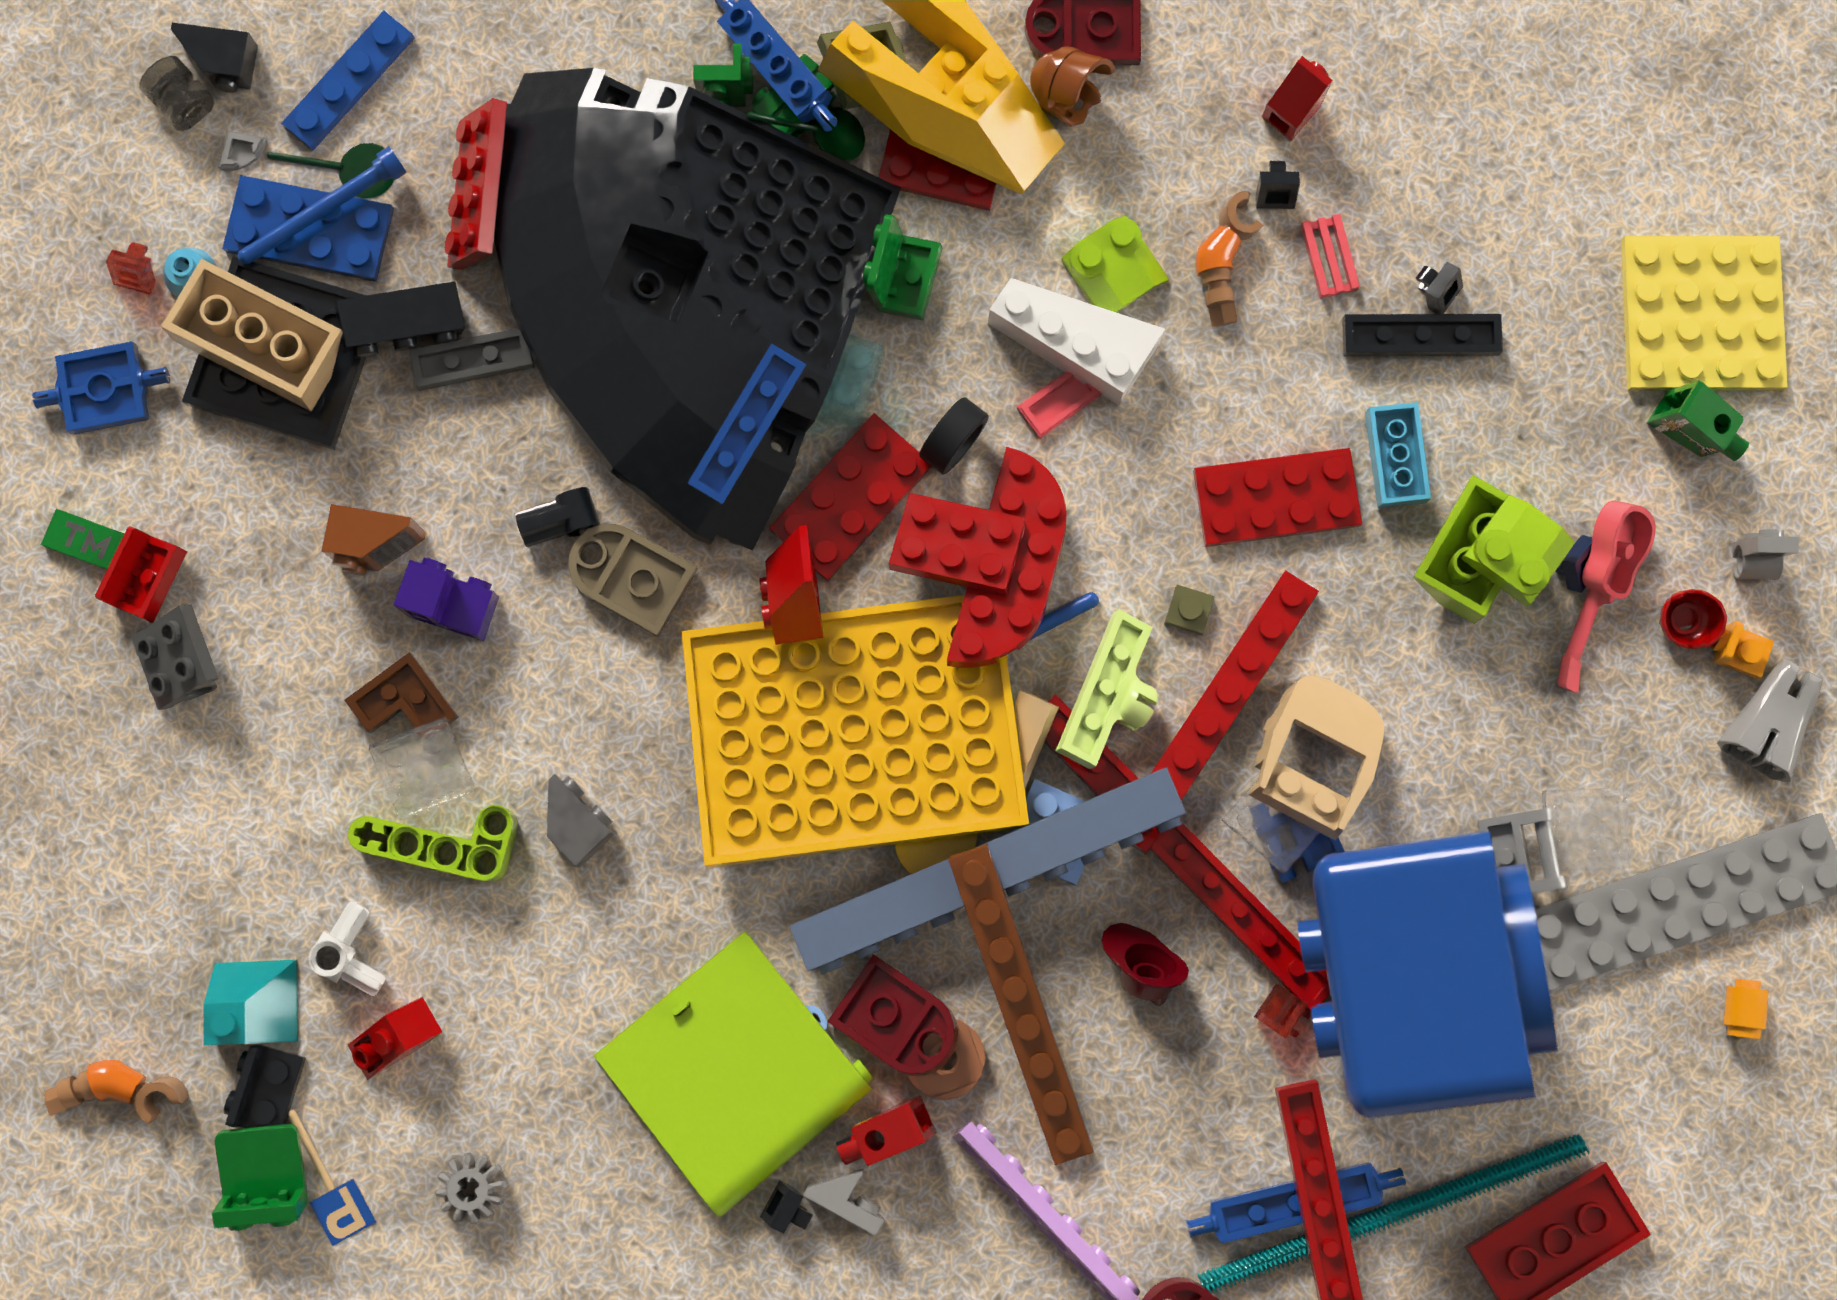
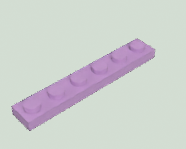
M969 1122L953 1136L957 1143L1106 1300H1140L1138 1297L1140 1294L1138 1287L1125 1275L1119 1277L1108 1266L1111 1260L1102 1249L1094 1244L1090 1247L1080 1236L1082 1233L1080 1226L1070 1216L1066 1214L1061 1216L1051 1206L1053 1199L1044 1188L1038 1184L1032 1186L1022 1174L1025 1170L1022 1165L1010 1154L1004 1156L993 1145L996 1139L987 1128L981 1124L975 1126L972 1122Z

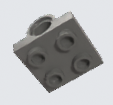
M192 604L176 607L131 637L136 654L145 673L149 690L158 710L171 708L182 701L194 699L217 688L215 680L219 678Z

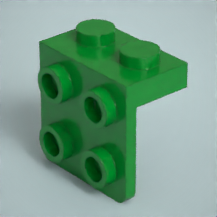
M886 214L882 225L877 224L874 231L873 247L876 249L873 261H868L865 265L863 284L867 285L870 297L879 312L924 321L943 247L940 242L903 235L895 216Z
M293 1124L220 1131L216 1135L214 1142L222 1198L212 1212L214 1228L228 1227L231 1231H241L256 1224L270 1223L272 1227H283L297 1221L308 1203L298 1128Z

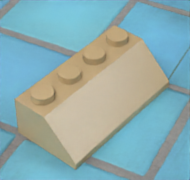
M203 259L199 261L161 325L162 329L174 342L311 412L332 377L343 333L341 329Z

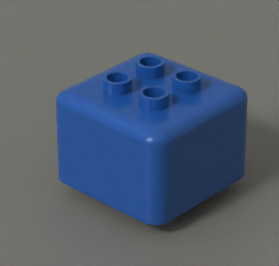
M1490 831L1329 854L1320 859L1313 874V889L1318 919L1298 921L1299 941L1306 973L1327 970L1332 1002L1319 1003L1317 1006L1312 1007L1315 1041L1320 1059L1341 1056L1346 1092L1352 1107L1363 1117L1378 1118L1535 1098L1529 1055L1558 1052L1541 940L1525 863L1496 867Z

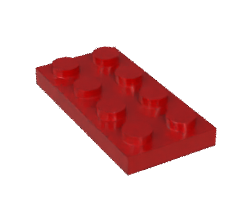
M490 99L462 118L457 126L456 140L460 142L459 154L452 168V177L456 179L455 193L452 195L448 206V214L452 217L451 231L447 234L444 245L445 253L448 254V268L464 270L492 254L507 102L502 100Z
M873 413L769 527V530L784 542L799 526L807 525L815 570L828 582L932 466L920 458L918 450Z
M1350 448L1198 467L1193 470L1205 547L1347 529L1362 525Z
M1601 1161L1464 1247L1496 1300H1547L1644 1240L1651 1233L1607 1162Z

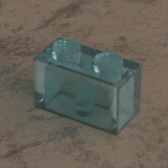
M849 334L835 376L821 406L824 418L860 429L885 359V346Z

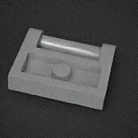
M1552 808L1477 820L1480 832L1490 831L1496 867L1525 863L1532 894L1568 888L1566 876H1561L1550 822V820H1554ZM1533 823L1545 879L1537 881L1533 879L1523 825Z

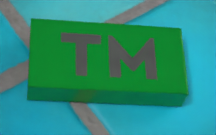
M56 509L41 545L107 570L124 533Z

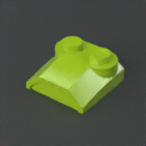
M1126 215L1115 218L1079 241L1061 258L1062 263L1091 304L1116 313L1155 287L1169 281L1164 270L1142 239L1139 226L1133 220L1128 219Z
M1508 495L1461 559L1517 601L1528 607L1540 591L1547 586L1551 576L1575 542L1562 526L1532 504Z

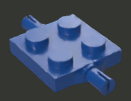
M133 341L55 356L58 374L55 389L33 392L32 397L37 409L59 404L64 412L66 431L71 435L149 420L146 401L147 387L170 383V377H168L170 374L167 367L144 371L140 364L138 346Z

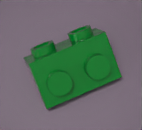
M733 44V65H694L693 81L695 89L729 106H746V94H753L754 79L753 70H751L750 56H744L742 44Z

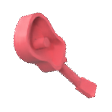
M1616 500L1610 501L1604 505L1597 517L1593 531L1591 552L1582 574V581L1588 588V592L1566 653L1562 656L1559 677L1557 679L1558 685L1574 693L1579 691L1581 662L1579 660L1599 606L1611 604L1615 598H1627L1633 587L1636 573L1651 550L1656 531L1655 520L1652 514L1642 506Z

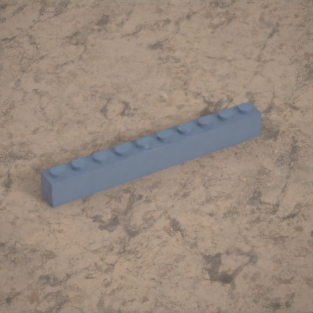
M1166 767L985 844L989 846L1003 890L1010 897L1031 888L1028 880L1043 874L1045 880L1048 881L1067 873L1066 864L1081 858L1083 865L1105 857L1104 848L1119 843L1122 850L1144 841L1142 832L1157 827L1160 834L1180 826L1182 823L1179 817L1186 815V811ZM947 859L794 923L789 927L807 971L818 968L820 974L823 975L844 966L841 958L856 953L859 960L881 951L878 943L893 937L895 944L917 936L918 933L915 927L927 922H931L932 927L936 928L955 920L953 912L965 906Z

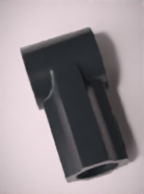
M587 487L568 490L556 496L555 501L515 514L517 526L526 547H531L564 535L576 537L580 535L579 531L600 525L589 488Z

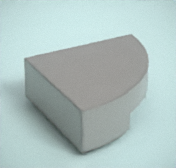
M227 130L218 167L222 171H236L251 165L263 153L267 140L264 137Z

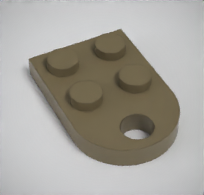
M609 523L596 525L583 532L573 544L568 562L571 578L582 594L657 637L662 633L698 571L697 566L624 526ZM596 544L602 547L603 550L601 560L593 565L584 563L581 558L583 549L588 545Z

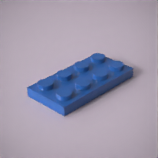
M240 175L222 249L226 253L238 255L241 249L325 197L330 192ZM353 197L258 259L377 282L394 208L391 204Z

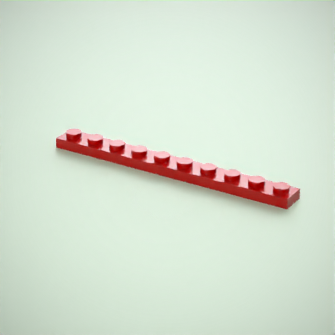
M1056 694L1047 701L1059 708L1044 743L1096 796L1139 779L1106 745L1097 766L1092 769H1088L1056 752L1072 710ZM1183 823L1180 826L1160 833L1150 851L1309 1012H1312V1007L1322 1003L1330 995L1327 970L1306 973L1300 941Z

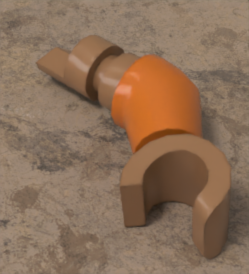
M1249 191L1236 193L1225 204L1219 214L1220 226L1200 245L1195 260L1196 274L1202 278L1203 286L1208 287V291L1204 295L1206 306L1209 308L1212 327L1230 325L1238 321L1233 288L1227 286V283L1231 282L1230 271L1233 270L1232 261L1242 243L1241 240L1253 237L1264 226L1258 220L1250 225L1244 224L1237 217L1236 208H1243L1249 202L1251 194Z
M103 1060L89 1064L87 1070L79 1073L77 1078L70 1076L58 1081L55 1087L45 1090V1105L49 1116L83 1104L84 1099L87 1101L113 1099L127 1104L135 1102L136 1112L141 1120L150 1124L157 1119L160 1113L153 1100L156 1091L165 1094L170 1103L182 1104L188 1100V1090L184 1083L175 1077H159L150 1083H146V1076L119 1060Z

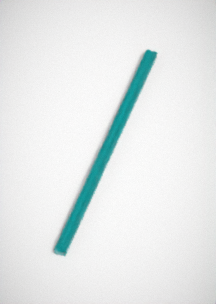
M1579 1133L1577 1136L1574 1134L1573 1137L1569 1136L1568 1140L1564 1138L1563 1141L1559 1140L1558 1143L1555 1141L1554 1144L1550 1143L1549 1147L1545 1145L1544 1148L1540 1147L1539 1150L1536 1148L1535 1151L1531 1150L1530 1154L1526 1152L1525 1155L1521 1154L1520 1157L1517 1155L1516 1158L1512 1157L1511 1161L1507 1159L1506 1162L1502 1161L1501 1164L1498 1162L1497 1165L1493 1164L1492 1167L1488 1166L1487 1169L1483 1168L1482 1171L1481 1169L1478 1172L1474 1171L1473 1174L1469 1173L1468 1176L1464 1175L1463 1178L1461 1176L1459 1179L1455 1178L1454 1181L1450 1180L1449 1183L1445 1182L1444 1185L1442 1183L1440 1186L1436 1185L1435 1188L1431 1187L1430 1190L1426 1189L1425 1192H1417L1416 1195L1412 1194L1411 1197L1407 1196L1406 1199H1398L1397 1202L1393 1201L1392 1204L1388 1203L1387 1206H1379L1378 1209L1374 1208L1373 1211L1369 1210V1212H1364L1363 1215L1360 1213L1359 1216L1355 1215L1354 1218L1350 1217V1219H1347L1350 1239L1353 1237L1357 1241L1356 1236L1362 1239L1361 1234L1366 1237V1232L1371 1236V1230L1376 1234L1375 1229L1381 1232L1380 1227L1385 1230V1225L1390 1229V1223L1395 1227L1394 1222L1400 1225L1399 1220L1405 1223L1404 1218L1409 1222V1216L1414 1220L1413 1215L1419 1218L1418 1213L1424 1216L1423 1211L1428 1215V1209L1433 1213L1432 1208L1438 1211L1437 1206L1443 1209L1442 1204L1448 1207L1447 1202L1452 1206L1451 1201L1457 1204L1456 1199L1462 1202L1461 1197L1467 1200L1466 1195L1471 1199V1193L1476 1197L1475 1192L1481 1195L1480 1190L1486 1193L1485 1188L1490 1192V1186L1495 1190L1494 1185L1500 1188L1499 1183L1505 1186L1504 1181L1509 1185V1179L1514 1183L1513 1178L1519 1181L1518 1176L1524 1179L1523 1174L1528 1178V1172L1533 1176L1532 1171L1538 1174L1537 1169L1543 1172L1542 1167L1547 1171V1165L1552 1169L1551 1164L1557 1167L1556 1162L1562 1165L1561 1160L1567 1163L1566 1158L1571 1162L1570 1157L1576 1160L1575 1155L1581 1158L1580 1153L1586 1156L1585 1151L1589 1154V1149ZM1303 1234L1302 1237L1298 1236L1297 1239L1293 1238V1241L1288 1240V1242H1283V1244L1279 1243L1278 1246L1274 1245L1273 1248L1269 1247V1250H1260L1259 1253L1250 1254V1257L1245 1256V1259L1241 1257L1240 1260L1236 1259L1235 1262L1226 1263V1266L1222 1264L1221 1268L1218 1266L1216 1269L1211 1268V1271L1202 1272V1275L1198 1273L1197 1276L1200 1284L1210 1293H1212V1289L1217 1293V1287L1222 1291V1286L1227 1289L1226 1284L1232 1287L1231 1282L1236 1285V1280L1241 1284V1279L1246 1282V1277L1251 1280L1250 1275L1256 1278L1255 1273L1260 1277V1271L1265 1275V1270L1270 1273V1268L1275 1271L1274 1266L1279 1270V1264L1284 1268V1263L1290 1266L1289 1261L1294 1264V1259L1299 1262L1298 1257L1302 1261L1304 1260V1255L1309 1259L1305 1235Z

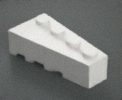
M1010 278L990 308L988 324L1062 371L1072 373L1074 378L1085 385L1088 383L1102 393V396L1118 406L1155 352L1165 332L1164 328Z

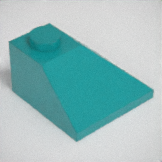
M297 960L215 963L204 1000V1046L298 1041Z

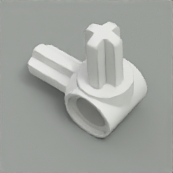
M350 901L330 933L322 932L310 951L309 964L316 974L324 976L336 984L339 979H342L369 996H375L384 984L385 976L355 959L356 951L351 946L370 912L360 904ZM324 946L334 947L340 954L339 964L333 969L324 968L318 962V952Z

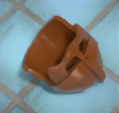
M1064 46L1044 54L1036 61L1030 75L1031 90L1043 111L1057 117L1072 127V125L1083 124L1090 108L1101 103V94L1092 82L1087 80L1090 73L1111 75L1115 68L1113 62L1109 59L1084 53L1077 48ZM1079 99L1083 101L1082 108L1080 110L1073 109Z

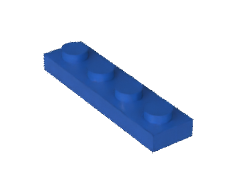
M383 10L281 124L313 151L415 39L413 34Z
M771 343L687 484L720 504L724 503L804 370L805 363Z

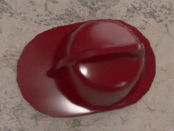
M1127 923L1113 924L1104 930L1101 939L1103 949L1109 958L1120 968L1122 985L1130 995L1161 1006L1166 1002L1172 989L1182 985L1187 980L1189 969L1186 962L1149 931Z

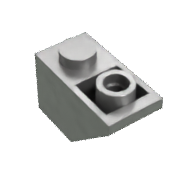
M554 774L548 780L547 838L574 866L580 868L614 835L608 828L613 821L598 805L590 809L580 799L585 792L571 777L568 776L563 781Z

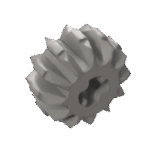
M471 1152L465 1153L462 1164L455 1158L448 1161V1167L452 1174L440 1172L437 1176L441 1182L448 1184L447 1187L435 1190L437 1197L447 1195L449 1199L440 1209L442 1212H447L456 1207L453 1215L455 1222L462 1221L467 1213L470 1224H477L480 1219V1212L486 1218H491L495 1215L490 1203L501 1205L505 1201V1198L498 1193H494V1190L506 1187L507 1181L493 1180L492 1176L498 1174L502 1168L497 1164L486 1170L485 1168L489 1162L488 1155H481L475 1165L473 1154ZM467 1177L468 1182L476 1180L479 1184V1187L475 1190L478 1196L476 1199H474L473 1194L466 1197L463 1193V1190L467 1187L464 1181Z

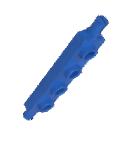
M714 0L725 12L717 20L718 24L735 44H742L745 56H750L751 63L803 123L815 118L824 131L832 130L831 126L825 121V118L836 127L838 120L826 108L833 96L750 0H738L737 2L735 0H726V2Z
M1366 1162L1336 1170L1345 1213L1382 1204L1383 1197L1382 1190L1406 1185L1405 1178L1400 1177L1404 1176L1402 1168L1378 1174L1373 1165ZM1294 1180L1210 1201L1209 1216L1186 1220L1190 1238L1214 1232L1221 1243L1302 1224Z

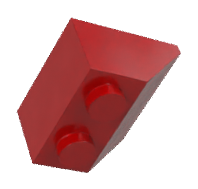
M807 525L799 526L765 560L766 577L759 578L762 600L769 603V605L762 606L765 630H773L776 645L823 638L817 575Z

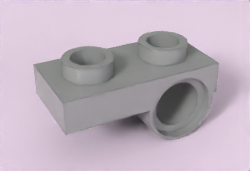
M1764 529L1759 530V533L1745 534V540L1732 543L1733 558H1737V569H1733L1734 577L1736 579L1778 580L1782 574L1784 556L1799 553V537H1784V530Z

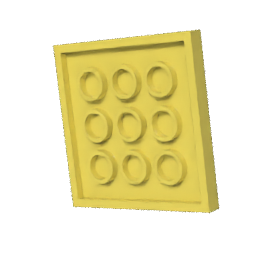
M1624 236L1621 239L1627 390H1671L1698 380L1713 391H1783L1787 388L1780 236Z

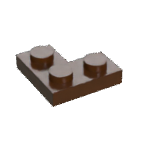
M410 652L345 699L347 705L369 733L374 732L399 712L403 711L421 737L428 741L459 718Z

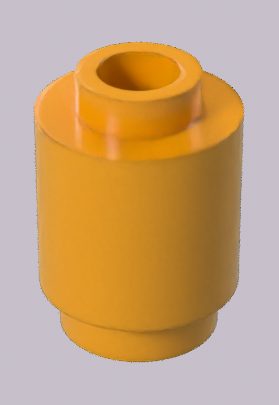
M1735 979V987L1726 986L1723 1024L1727 1025V1035L1761 1039V1031L1766 1029L1769 991L1761 990V981Z

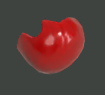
M1689 589L1676 592L1666 599L1661 607L1659 624L1665 638L1678 647L1686 649L1705 648L1714 645L1725 633L1727 614L1722 602L1712 594L1703 590ZM1692 625L1689 629H1686V630L1680 629V628H1682V627H1686V626Z

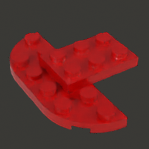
M1006 446L989 510L909 493L888 563L889 570L967 587L949 649L947 666L975 668L997 663V659L1008 655L1015 649H1021L1032 638L1046 610L1066 533V504L1061 488L1050 471L1032 456Z

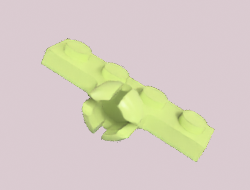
M1120 609L1112 613L1056 752L1088 769H1092L1097 766L1114 723H1119L1132 731L1138 730L1147 724L1154 713L1149 704L1157 705L1158 693L1155 688L1138 679L1136 667L1153 627Z

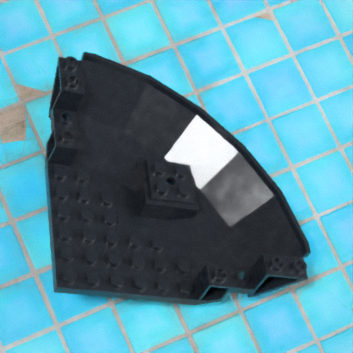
M599 68L524 73L512 102L507 104L494 242L508 306L546 387L607 469L689 536L711 545L717 535L727 539L732 544L740 545L753 551L797 463L795 461L805 433L815 422L831 386L867 286L863 284V273L866 263L873 261L876 249L873 247L875 228L877 224L882 225L886 214L892 215L901 188L765 122L750 120L747 118L746 113L687 85L647 78L641 92L606 76V70ZM646 283L650 285L652 293H643L639 289V284ZM772 343L805 363L806 366L724 503L720 504L687 483ZM771 443L779 444L782 452L774 450Z

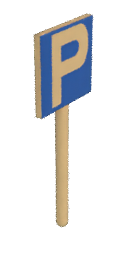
M290 1110L288 1116L292 1124L298 1128L299 1137L328 1190L326 1194L309 1203L329 1241L334 1246L374 1224L376 1220L355 1178L335 1187L296 1111Z

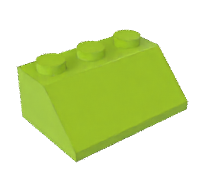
M1475 475L1470 477L1413 576L1440 605L1473 624L1486 616L1501 588L1461 558L1508 496V494Z

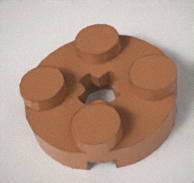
M956 1020L958 1040L954 1051L956 1058L951 1061L952 1068L944 1070L941 1067L939 1070L923 1076L907 1075L911 1083L927 1096L941 1100L959 1098L971 1091L982 1076L985 1064L983 1043L976 1031L963 1021ZM931 1034L926 1037L923 1042V1051L926 1056L938 1054L937 1048L942 1046L940 1035Z

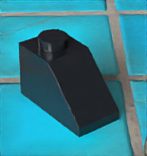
M172 22L171 31L216 89L235 93L238 88H251L258 45L249 32Z

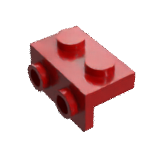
M129 526L99 585L95 598L153 623L187 551Z

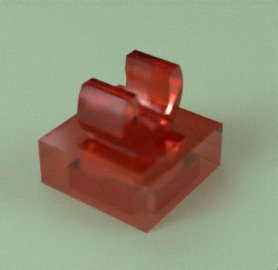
M132 242L126 253L111 250L106 264L113 285L151 294L156 280L150 263L151 258L145 256L148 246Z
M1276 983L1254 1017L1284 1038H1287L1288 1035L1297 1037L1299 1032L1294 1029V1026L1301 1016L1309 1019L1311 1014L1306 1009L1308 1007L1306 1002Z

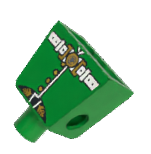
M1700 380L1666 391L1647 421V424L1700 457L1721 452L1732 461H1736L1746 452L1749 446V442L1736 433L1743 423V416Z

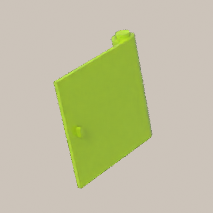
M746 931L593 1055L702 1199L719 1217L725 1214L873 1090L869 1084L874 1079L870 1071L860 1059L852 1063L844 1055ZM689 1004H690V1007H689L687 1010H685L681 1015L677 1016V1015L680 1014L684 1009H686V1008L689 1006Z

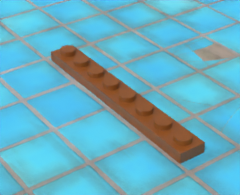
M984 844L948 856L949 864L1054 1164L1058 1165L1094 1153L989 846Z

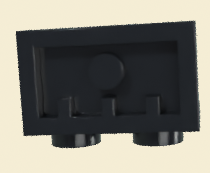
M261 1044L250 1045L248 1051H243L237 1064L236 1073L240 1075L236 1091L232 1090L225 1102L224 1114L228 1115L225 1125L233 1128L285 1125L306 1057Z

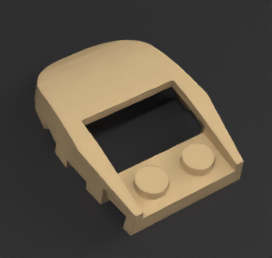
M1305 676L1285 691L1277 703L1279 706L1274 714L1266 721L1262 731L1265 734L1262 748L1258 751L1255 767L1260 769L1258 782L1250 788L1249 796L1336 840L1345 829L1373 783L1383 743L1384 723L1377 710L1352 691L1322 677ZM1293 723L1363 759L1351 794L1347 798L1277 761Z

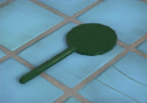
M840 107L827 108L838 120L836 127H834L825 118V121L832 128L831 131H824L816 119H814L813 124L756 112L747 113V118L750 120L813 132L814 140L819 149L846 162L856 159L863 151L865 145V134L860 122L853 114Z
M361 143L352 147L343 156L341 162L276 152H268L267 158L339 170V178L343 185L372 167V161L378 158L376 154L385 148L374 143ZM391 178L386 182L381 179L356 196L360 198H374L384 194L392 186L393 179Z

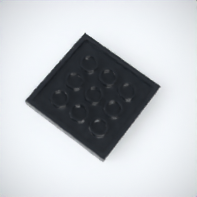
M233 256L228 269L229 273L337 328L339 326L335 311L336 300L366 296L256 262L242 264L236 256ZM341 340L332 377L311 412L198 354L182 402L193 408L335 450L366 357L355 358L354 352L344 354Z

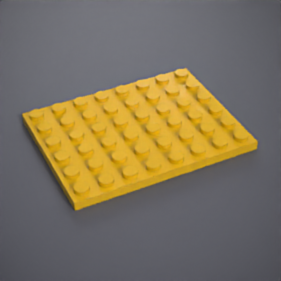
M965 594L821 613L823 638L778 645L775 644L773 630H765L763 621L681 631L703 857L706 869L1020 829L1029 825L1007 655L997 659V663L982 667L957 668L947 666V657Z

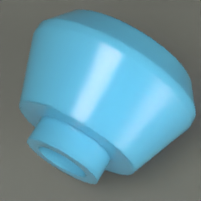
M188 247L178 249L168 256L163 269V279L166 287L172 294L177 297L180 295L201 259L215 265L214 260L208 253L198 248Z

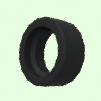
M966 397L959 399L941 418L920 450V458L942 475L947 474L962 459L979 437L988 421L989 415Z

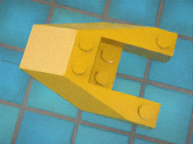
M965 0L882 1L940 48L937 54L919 73L855 21H852L830 44L818 71L909 145L1021 195L1065 144L1018 72Z

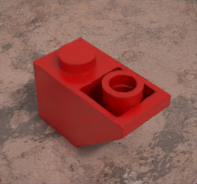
M1302 56L1267 103L1262 118L1292 141L1320 109L1333 81L1329 78L1326 69L1315 61L1310 62Z
M421 997L384 1015L350 1042L348 1047L352 1052L355 1064L362 1070L368 1080L425 1046L443 1031L424 998Z

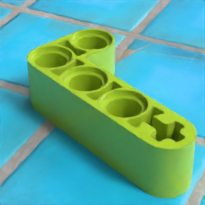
M500 805L487 806L479 812L472 838L467 840L376 817L362 816L351 823L348 829V839L354 849L363 853L483 882H495L500 880L508 869L518 831V820L511 810ZM496 814H503L507 820L505 830L501 834L492 835L488 828L490 819ZM372 829L376 833L389 837L386 844L375 840H369L368 842L367 839L362 838L364 830L371 831ZM414 834L418 840V847L413 854L405 856L401 850V842L407 835ZM453 843L457 849V857L453 863L444 865L439 857L440 851L446 844ZM486 853H493L497 860L496 867L491 873L483 875L478 867L479 859Z

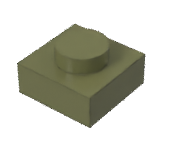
M1176 585L1164 624L1203 635L1215 596Z

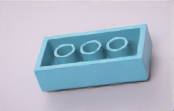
M1418 402L1369 407L1365 412L1377 508L1426 504L1431 499Z

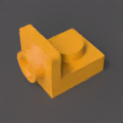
M1734 621L1726 625L1725 633L1711 646V649L1716 651L1713 663L1755 679L1762 678L1774 641L1744 630V624Z

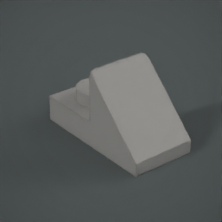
M864 1169L808 1185L803 1194L804 1197L874 1236L877 1235L884 1222V1218L878 1215L880 1207L861 1196L858 1197L856 1202L849 1199Z

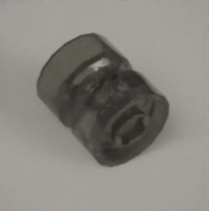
M171 55L156 61L145 71L139 82V89L155 107H160V112L179 131L188 130L195 126L211 112L215 103V98L199 80L193 81L194 75L177 56Z

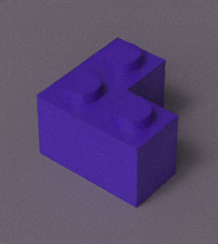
M424 557L422 563L409 560L393 606L409 618L484 641L499 600V596L490 590L492 584L474 577H469L467 582L455 579L453 577L454 572L446 569V564Z

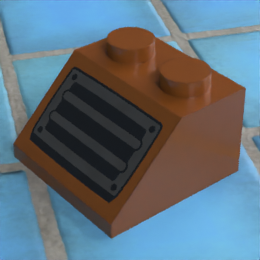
M331 504L321 551L333 560V565L342 567L341 571L365 576L366 570H381L425 540L426 532L411 517Z

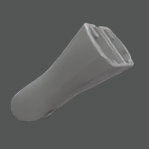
M1782 658L1772 669L1749 703L1717 742L1722 751L1769 778L1781 782L1791 781L1805 730L1818 699L1823 681L1817 675L1807 672L1798 682L1793 694H1787L1800 668L1799 665L1787 658Z

